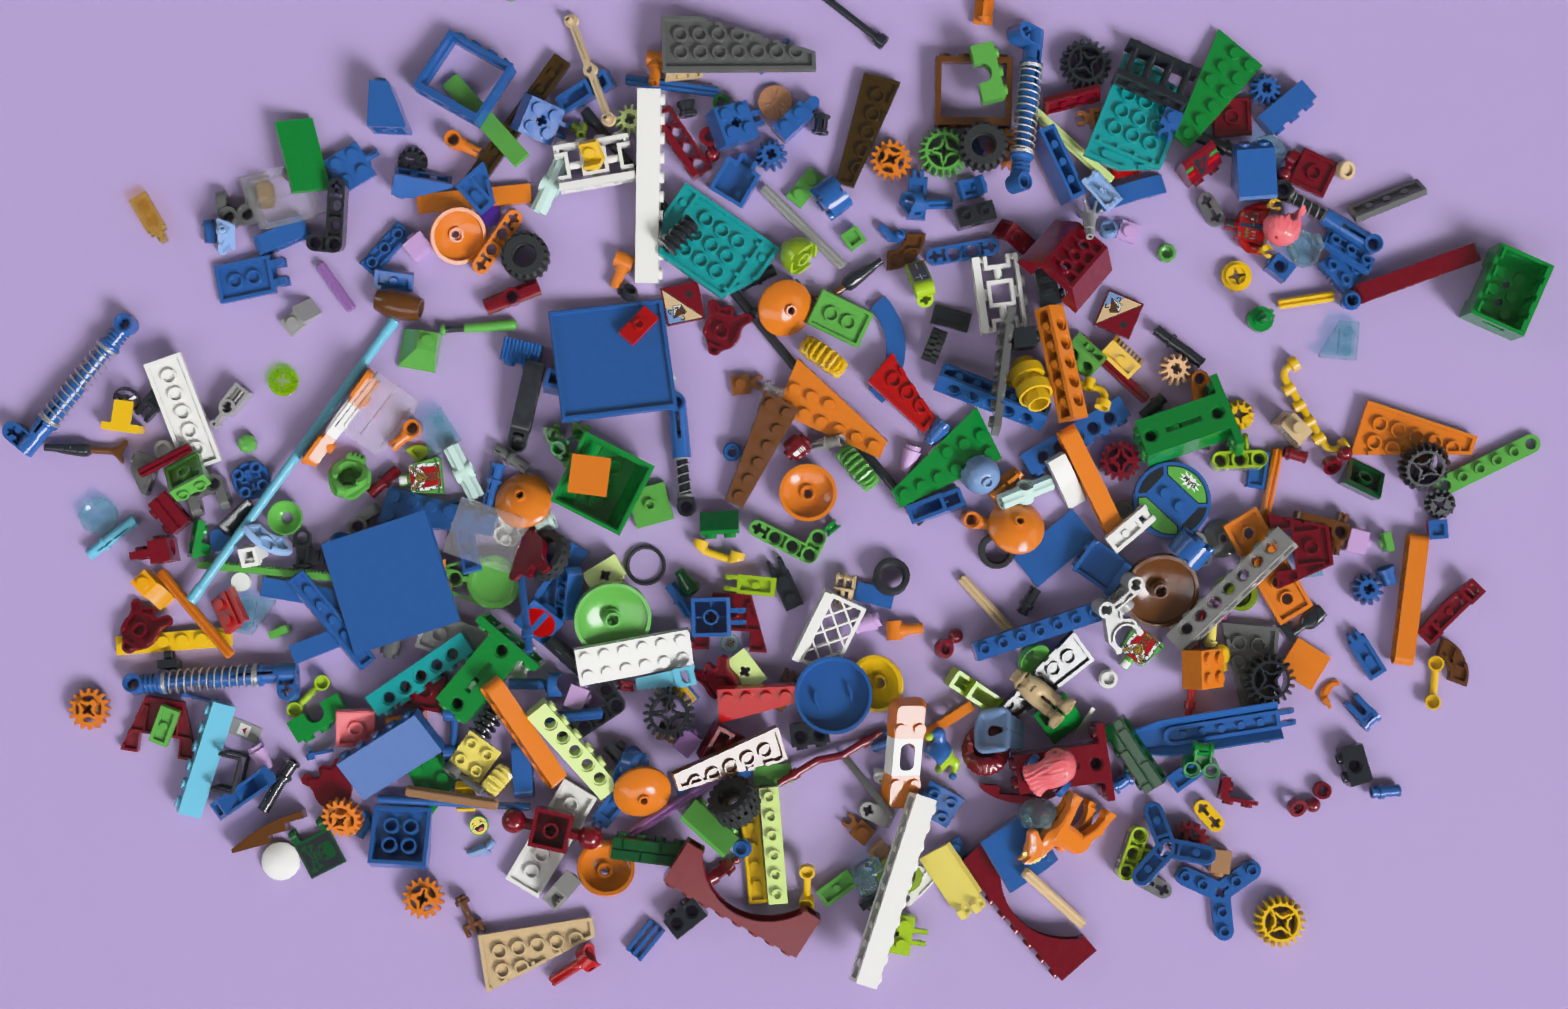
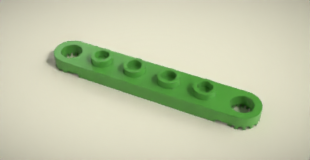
M1525 435L1446 474L1447 478H1442L1441 480L1449 483L1447 491L1453 493L1537 452L1540 448V440L1536 435ZM1527 439L1533 440L1535 445L1532 449H1528L1525 446ZM1436 483V484H1435V485H1436V489H1435V490L1440 489V486H1439L1440 484H1439V483Z

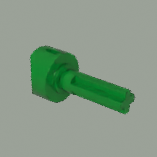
M1258 306L1250 310L1245 318L1248 328L1256 333H1262L1270 329L1275 318L1274 310L1264 306Z

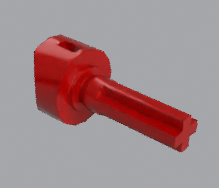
M588 942L575 951V960L549 976L550 978L548 979L552 982L553 986H556L581 969L590 973L602 965L596 960L595 946L592 943Z

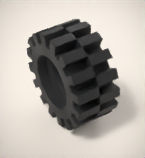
M933 327L921 359L936 364L947 337V331Z

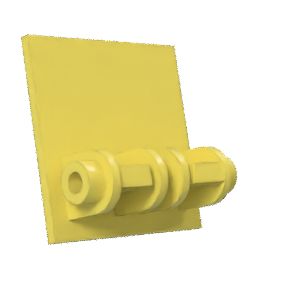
M469 731L448 762L454 764L461 772L480 784L502 752Z

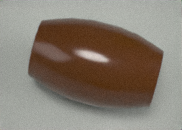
M383 288L377 290L373 308L380 314L392 319L413 321L421 319L425 303L423 298L410 291L398 288Z

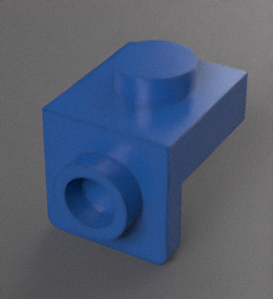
M983 174L954 183L959 201L979 198L988 193L987 183Z

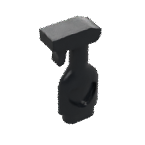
M1318 604L1305 611L1300 617V623L1292 630L1289 628L1293 625V621L1285 625H1279L1277 628H1280L1279 631L1288 641L1294 643L1297 640L1296 636L1305 629L1311 630L1316 628L1324 621L1327 614Z

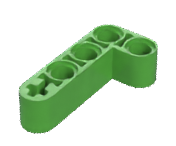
M760 520L753 521L749 526V532L752 536L808 564L816 561L826 542V534L820 529L813 530L806 543ZM761 524L763 530L766 531L767 527L771 530L767 533L766 539H763L762 536L764 534L761 532L755 534V530L752 527ZM773 532L780 534L781 538L777 543H772L769 540V536ZM819 532L823 535L821 543L813 542L812 536L814 533ZM789 541L797 543L796 551L790 552L787 550L786 545ZM808 549L812 550L815 554L814 558L810 561L806 560L803 556L804 552Z

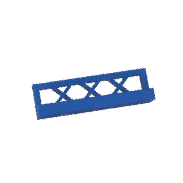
M571 542L569 544L571 545V557L568 558L569 563L567 566H581L589 552L576 543ZM557 578L554 580L550 579L548 582L544 581L529 604L536 599L541 604L547 602L553 606Z

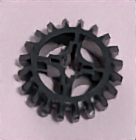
M1081 39L1080 45L1077 41H1074L1073 47L1068 45L1067 51H1063L1062 55L1064 58L1060 59V63L1064 65L1060 66L1059 69L1065 71L1062 74V78L1068 76L1067 84L1071 81L1073 82L1072 88H1075L1077 85H1080L1079 88L1084 86L1090 87L1098 83L1102 85L1104 83L1103 78H1108L1109 74L1107 72L1111 70L1108 64L1111 63V59H1105L1108 57L1109 52L1103 53L1102 51L1105 47L1101 46L1098 48V41L1092 45V39H1088L1087 44H1085L1084 39ZM1085 51L1091 52L1095 56H1088ZM1076 53L1078 64L1071 68V57ZM1083 62H1084L1085 64L1088 63V64H1089L1088 68H1087L1086 66H1081L1082 63H1083ZM1099 62L1100 72L1094 76L1093 66ZM1082 73L1089 79L1081 78L1076 74Z
M1419 440L1417 446L1411 443L1412 448L1405 447L1406 453H1400L1402 460H1397L1399 465L1397 471L1400 473L1399 478L1403 480L1405 485H1409L1410 489L1416 488L1417 491H1421L1424 488L1425 491H1428L1429 486L1436 489L1435 484H1442L1441 479L1447 478L1445 472L1450 471L1448 465L1451 462L1447 459L1449 457L1448 453L1444 452L1445 449L1442 446H1439L1436 442L1431 443L1429 440H1426L1425 444ZM1435 455L1437 456L1436 468L1433 466ZM1411 464L1415 466L1412 476L1410 475Z
M1265 653L1264 658L1262 655L1257 656L1258 662L1253 658L1251 659L1253 666L1246 665L1249 672L1243 671V675L1248 676V678L1242 679V682L1248 683L1244 690L1251 689L1247 695L1249 697L1254 696V702L1260 700L1261 704L1266 703V701L1273 702L1274 700L1280 704V698L1284 701L1287 700V697L1284 695L1285 693L1292 694L1288 688L1295 687L1294 684L1290 683V680H1295L1296 678L1290 676L1294 670H1287L1290 663L1286 662L1283 664V657L1277 660V654H1273L1270 657L1269 653ZM1272 663L1278 668L1268 672L1262 666ZM1258 671V674H1259V676H1260V680H1259V682L1256 684L1257 686H1255V681H1254V679H1255V674H1256V672ZM1282 673L1283 683L1280 688L1278 684V678L1281 676ZM1266 675L1272 676V678L1270 679L1271 683L1266 682ZM1270 687L1271 690L1275 691V693L1272 695H1263L1259 691L1261 689Z
M669 688L668 694H666L664 689H661V696L654 692L656 699L648 698L652 702L651 705L645 703L644 706L649 711H643V715L649 717L643 719L644 723L650 722L646 728L648 730L654 728L651 732L653 736L659 732L658 739H662L663 734H665L666 741H669L670 735L673 736L674 740H677L676 733L683 737V729L687 732L690 731L686 725L694 724L689 718H695V714L689 713V711H693L695 708L694 706H687L692 701L691 699L684 701L687 696L685 693L679 697L680 690L677 689L674 695L672 688ZM667 699L664 709L654 711L661 701ZM673 699L679 701L684 706L685 712L673 709ZM670 705L671 712L675 713V715L670 716L668 724L667 717L663 714L668 713ZM653 717L663 718L665 720V729L658 727ZM684 718L680 726L671 730L674 720Z

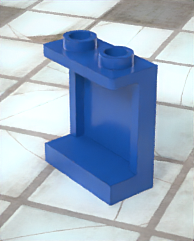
M1095 537L1093 541L1088 540L1082 548L1085 550L1082 556L1077 555L1072 562L1074 566L1072 571L1082 575L1102 589L1105 595L1110 597L1120 584L1122 575L1131 569L1133 563L1119 553H1115L1109 546Z

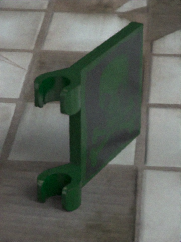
M321 816L316 819V824L321 830L320 832L302 841L296 829L288 833V837L294 844L311 879L347 861L332 831L326 830L328 825L322 823L324 818Z

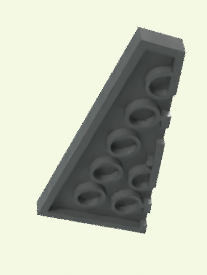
M1008 306L1004 324L1000 323L999 334H997L996 345L998 346L994 358L996 366H994L993 378H996V383L992 384L991 394L995 395L990 403V411H993V416L989 417L988 427L991 428V435L999 436L1004 410V402L1002 401H1004L1007 386L1006 378L1012 346L1010 341L1014 330V324L1012 323L1016 314V307Z
M1221 622L1225 643L1230 651V664L1240 706L1260 704V700L1254 702V696L1249 697L1247 695L1251 689L1244 690L1248 683L1242 682V679H1247L1248 676L1243 675V671L1249 672L1246 665L1253 666L1252 658L1258 662V655H1262L1264 658L1265 653H1269L1270 657L1278 653L1280 628ZM1272 663L1262 666L1268 672L1276 670V665ZM1258 671L1255 674V686H1257L1256 684L1260 680ZM1266 675V682L1271 683L1270 679L1272 678V676ZM1270 687L1259 691L1263 695L1274 694V690H1271Z

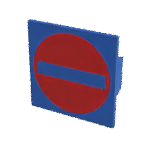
M534 599L528 605L530 626L533 629V638L544 645L565 622L557 616V610L547 602L541 604ZM520 614L513 623L523 629L522 616Z

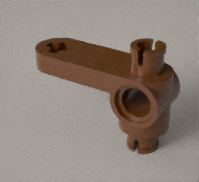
M1294 510L1293 519L1329 526L1333 555L1339 556L1340 548L1345 547L1346 541L1351 534L1350 524L1347 523L1349 517L1347 513L1337 512L1336 520ZM1336 527H1340L1342 529V535L1340 537L1336 536L1335 534Z

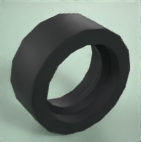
M986 535L978 546L980 560L985 566L992 569L1007 567L1012 562L1015 554L1008 553L1006 558L1000 562L989 560L985 549L992 539L990 535Z
M890 557L883 559L877 564L872 579L875 588L880 593L887 596H895L902 593L907 587L910 572L903 561ZM893 566L901 571L903 576L902 582L897 587H887L881 582L880 573L885 567Z

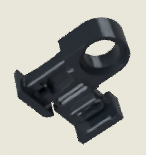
M298 529L293 534V547H296V564H292V566L311 567L312 565H326L322 547H320V550H314V547H312L311 532L306 529ZM301 532L307 534V541L305 543L298 541V535Z

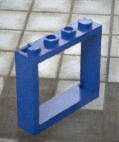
M449 30L412 86L419 95L480 129L517 72L513 66L514 64L507 58L502 59L498 57V54L491 49L485 50L475 40L469 41L461 32L455 33ZM455 45L503 71V74L477 113L428 86Z

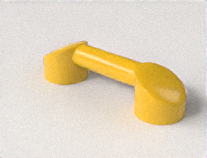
M697 538L693 540L695 548L705 556L726 563L744 560L745 554L731 550L730 554L727 555L707 548L709 542Z
M1432 656L1428 660L1431 676L1429 695L1425 698V705L1431 710H1436L1441 705V699L1437 696L1439 671L1444 667V660L1439 656Z
M806 863L802 864L799 870L800 877L803 878V893L799 898V908L805 904L814 909L811 879L815 875V866Z

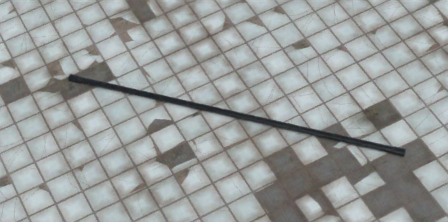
M590 107L585 108L580 113L598 135L612 136ZM616 143L607 145L614 154H618ZM621 149L624 165L634 164L636 173L635 163L630 159L626 152L623 149ZM664 200V202H661V210L665 212L669 205ZM739 290L730 294L744 313L751 314L750 310L753 307ZM753 317V324L793 371L796 364L794 357L776 335L768 332L762 326L760 320H755ZM857 449L891 491L897 485L894 479L875 456Z

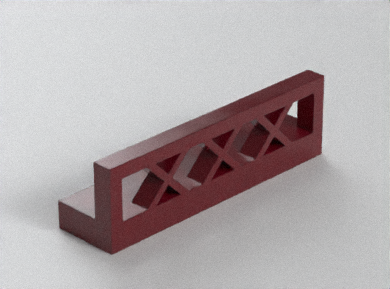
M668 105L662 110V113L666 114L669 111L673 120L672 124L665 123V125H662V133H665V140L692 180L695 181L711 170L712 166L671 106ZM673 128L683 131L682 140L675 139L672 134ZM684 144L694 147L693 156L686 155L683 150ZM694 160L703 161L707 167L698 172L694 167Z

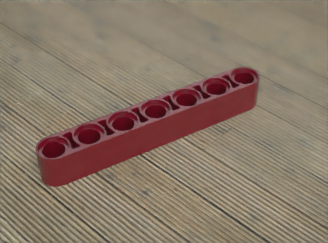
M1472 243L1351 287V289L1359 294L1361 298L1360 304L1477 263L1482 261L1476 243Z

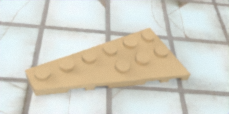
M593 916L479 934L478 942L486 993L595 937Z

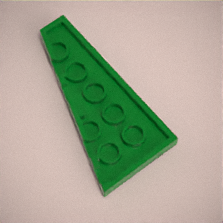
M1220 29L1216 33L1183 113V118L1173 137L1187 150L1262 67V64Z
M977 407L891 490L899 508L960 479L961 470L963 469L964 471L966 466L965 463L974 456L985 455L994 461L1002 458Z

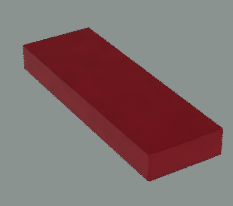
M1094 84L1090 87L1086 86L1044 97L1043 111L1046 115L1099 102L1100 86L1099 84Z

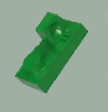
M193 520L187 557L199 559V556H209L211 545L202 543L203 536H206L208 529L207 525H205L206 521Z

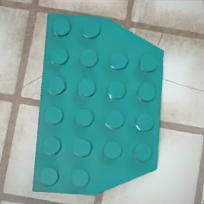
M1126 53L1123 55L1119 65L1122 69L1129 56ZM1136 58L1131 73L1141 77L1146 62ZM1153 66L1148 80L1159 84L1163 74L1162 70ZM1167 82L1165 88L1176 92L1177 87L1173 83ZM1112 84L1083 156L1116 171L1160 170L1175 134L1172 132V138L1168 143H1165L1167 139L1165 134H1161L1160 138L1156 139V134L1162 129V127L1158 126L1165 107Z
M685 183L664 212L660 239H662L663 234H667L668 229H673L674 224H679V220L684 219L685 215H689L696 222L699 236L692 234L693 241L686 239L688 246L680 244L683 250L675 249L676 256L671 253L668 254L659 245L658 256L718 298L723 299L757 281L780 248L691 185Z

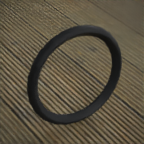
M643 545L635 548L630 552L626 560L628 576L639 585L648 586L661 580L666 570V561L663 554L653 546ZM643 549L656 552L662 561L661 573L656 579L649 582L637 580L630 571L632 556L637 551Z

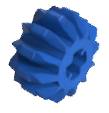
M1261 73L1259 77L1255 76L1253 78L1254 83L1249 84L1252 90L1248 92V95H1254L1251 100L1254 102L1257 99L1258 106H1261L1263 102L1265 106H1269L1270 102L1275 103L1277 101L1276 97L1281 95L1278 91L1281 85L1275 84L1278 78L1272 80V74H1268L1266 77L1264 73ZM1264 87L1268 89L1265 93L1262 91Z
M768 139L767 146L761 142L760 146L762 149H756V153L759 155L755 157V160L760 161L759 167L766 165V172L769 170V167H772V172H776L775 166L782 169L783 166L780 162H787V159L783 157L787 155V151H782L784 149L783 144L777 147L778 140L771 144L770 139ZM770 152H774L776 158L768 159L767 154L769 153L770 155Z
M1361 573L1360 578L1354 577L1356 584H1350V587L1355 588V590L1350 592L1351 595L1356 594L1354 601L1360 600L1361 605L1366 603L1373 605V600L1378 602L1380 599L1377 594L1383 595L1384 593L1379 591V588H1382L1384 585L1377 584L1380 578H1373L1372 573H1368L1367 576L1365 573ZM1364 586H1367V588H1370V591H1369V592L1364 591Z

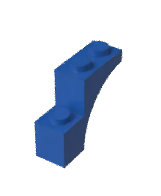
M265 765L237 785L234 794H224L212 802L210 806L220 821L277 781L274 772Z

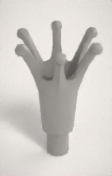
M1083 199L1084 212L1077 206H1075V210L1079 212V218L1083 221L1086 238L1091 240L1094 238L1097 217L1103 209H1099L1096 213V206L1099 201L1095 200L1093 209L1089 210L1086 199Z

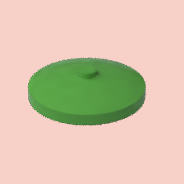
M607 581L591 587L581 596L574 610V628L584 646L646 635L651 626V611L646 598L637 588L621 581Z

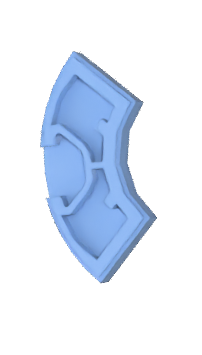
M260 523L245 525L242 528L245 535L255 545L269 553L289 556L293 552L284 536L271 534Z

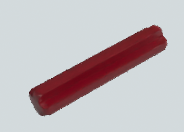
M186 443L139 467L137 471L141 477H145L190 454L193 451L189 443Z

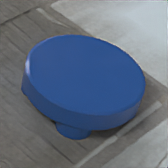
M244 462L232 472L233 487L243 498H260L272 482L269 469L260 462Z

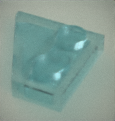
M1340 320L1319 352L1318 357L1357 360L1360 322Z
M441 407L424 417L429 459L461 441L460 436Z
M238 594L250 620L245 621L234 632L253 635L276 603V600Z

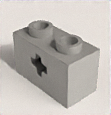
M566 870L543 896L542 900L557 911L582 882L575 873Z

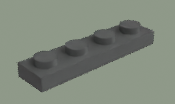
M1415 179L1347 207V211L1352 219L1358 223L1427 195V188L1418 179Z

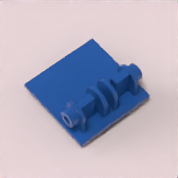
M1329 254L1317 265L1319 267L1318 270L1324 276L1328 275L1326 279H1332L1329 283L1335 282L1333 286L1342 294L1346 293L1363 276L1362 273L1333 254Z
M934 780L928 781L926 789L922 793V796L937 800L936 811L932 815L931 820L947 828L965 800L961 795L955 794Z

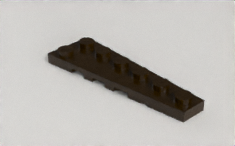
M864 73L836 178L842 186L854 189L899 89V81Z

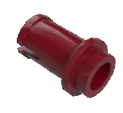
M1289 445L1284 447L1282 457L1285 460L1291 459L1305 464L1308 459V452L1295 449Z

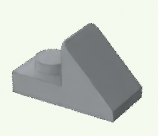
M309 298L291 308L293 311L279 322L294 337L319 317L322 312L312 299Z

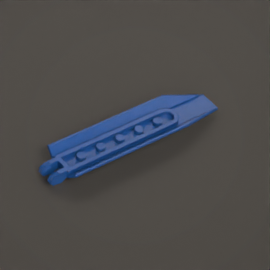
M1278 701L1162 719L1134 730L1151 755L1174 757L1192 754L1193 739L1198 742L1214 741V750L1284 739L1282 727L1295 725L1296 719L1289 718L1280 721V715L1293 713L1294 707L1278 709Z

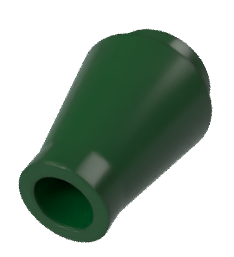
M684 568L675 572L674 575L677 577L683 593L688 597L701 589L699 582Z

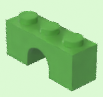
M993 41L970 46L969 55L973 69L985 68L990 73V79L979 83L977 87L981 105L985 106L1004 101L1008 94L1006 83H1003L1001 76H1004L1002 65H998L997 61L999 57L998 47L994 46Z

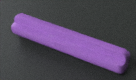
M322 262L317 265L316 269L347 312L353 311L356 305L326 263Z

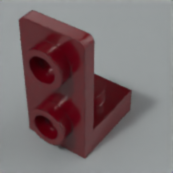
M1003 218L992 232L994 237L1007 241L1022 255L1036 242L1015 222Z
M1220 775L1216 798L1222 800L1221 803L1233 805V802L1241 803V807L1252 808V805L1258 806L1259 802L1256 800L1229 796V793L1233 790V781H1231L1229 776Z

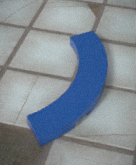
M883 296L870 310L875 314L884 331L886 358L890 353H893L898 364L903 368L906 351L904 330L896 310L890 301ZM872 387L869 389L881 403L885 401Z

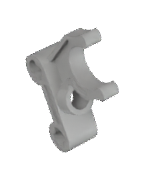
M1131 572L1122 575L1120 579L1121 587L1108 599L1098 597L1091 604L1092 611L1102 617L1105 642L1111 646L1116 654L1122 653V648L1115 641L1116 633L1120 628L1131 626L1136 635L1141 636L1144 633L1136 620L1123 616V614L1129 612L1134 607L1135 603L1132 599L1144 588L1143 579Z

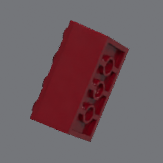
M1054 220L1017 262L1031 275L1040 267L1068 293L1061 301L1075 314L1112 271L1108 247L1095 236L1093 239L1088 240L1084 232V226L1075 221Z

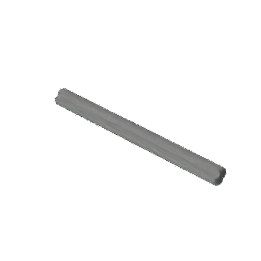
M767 184L760 189V193L807 239L817 245V249L838 270L845 266L846 261Z

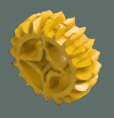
M807 336L801 343L799 351L810 362L832 377L839 378L843 375L848 364L837 352L812 336Z
M1276 895L1275 900L1272 896H1269V903L1262 900L1264 906L1257 905L1256 908L1260 912H1254L1253 914L1258 917V919L1253 920V923L1258 925L1254 928V931L1260 932L1258 937L1260 939L1264 938L1263 942L1265 944L1270 942L1272 947H1275L1277 944L1279 948H1282L1283 943L1289 947L1290 940L1297 943L1295 936L1302 937L1299 930H1305L1301 923H1306V919L1300 918L1305 914L1303 911H1299L1301 906L1299 904L1295 905V900H1289L1287 896H1284L1282 900L1280 895ZM1284 906L1289 908V910L1277 913L1273 908ZM1269 913L1270 921L1267 927H1265V919ZM1275 916H1277V917L1280 918V919H1283V920H1281V921H1282L1281 924H1282L1284 927H1282L1281 925L1277 924L1278 922L1276 921L1277 918H1276ZM1291 916H1293V925L1290 929L1288 923L1292 919ZM1277 930H1282L1285 933L1282 936L1270 935L1272 931L1275 932Z

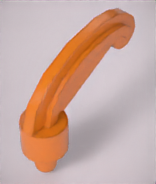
M1338 680L1329 681L1320 691V700L1329 709L1332 706L1328 695L1334 685H1340Z

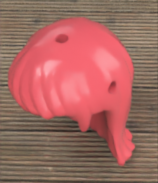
M1302 205L1292 214L1267 216L1264 219L1262 228L1266 240L1277 247L1292 244L1300 235L1301 217L1307 211L1305 209L1306 206Z
M1053 748L1044 754L1045 758L1041 761L1023 766L1024 780L1036 796L1041 797L1046 790L1063 786L1074 777L1077 765L1075 757L1070 751L1062 748Z

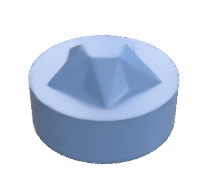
M1111 220L1102 221L1099 224L1098 233L1106 239L1114 238L1118 233V225Z

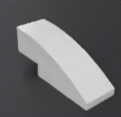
M1059 452L1045 460L1052 474L1051 477L1068 509L1070 510L1086 501L1065 453Z

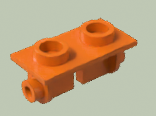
M975 0L973 24L992 26L994 0Z
M1013 466L1000 477L998 486L988 495L997 504L996 495L1017 487L1018 481L1025 479L1024 475Z

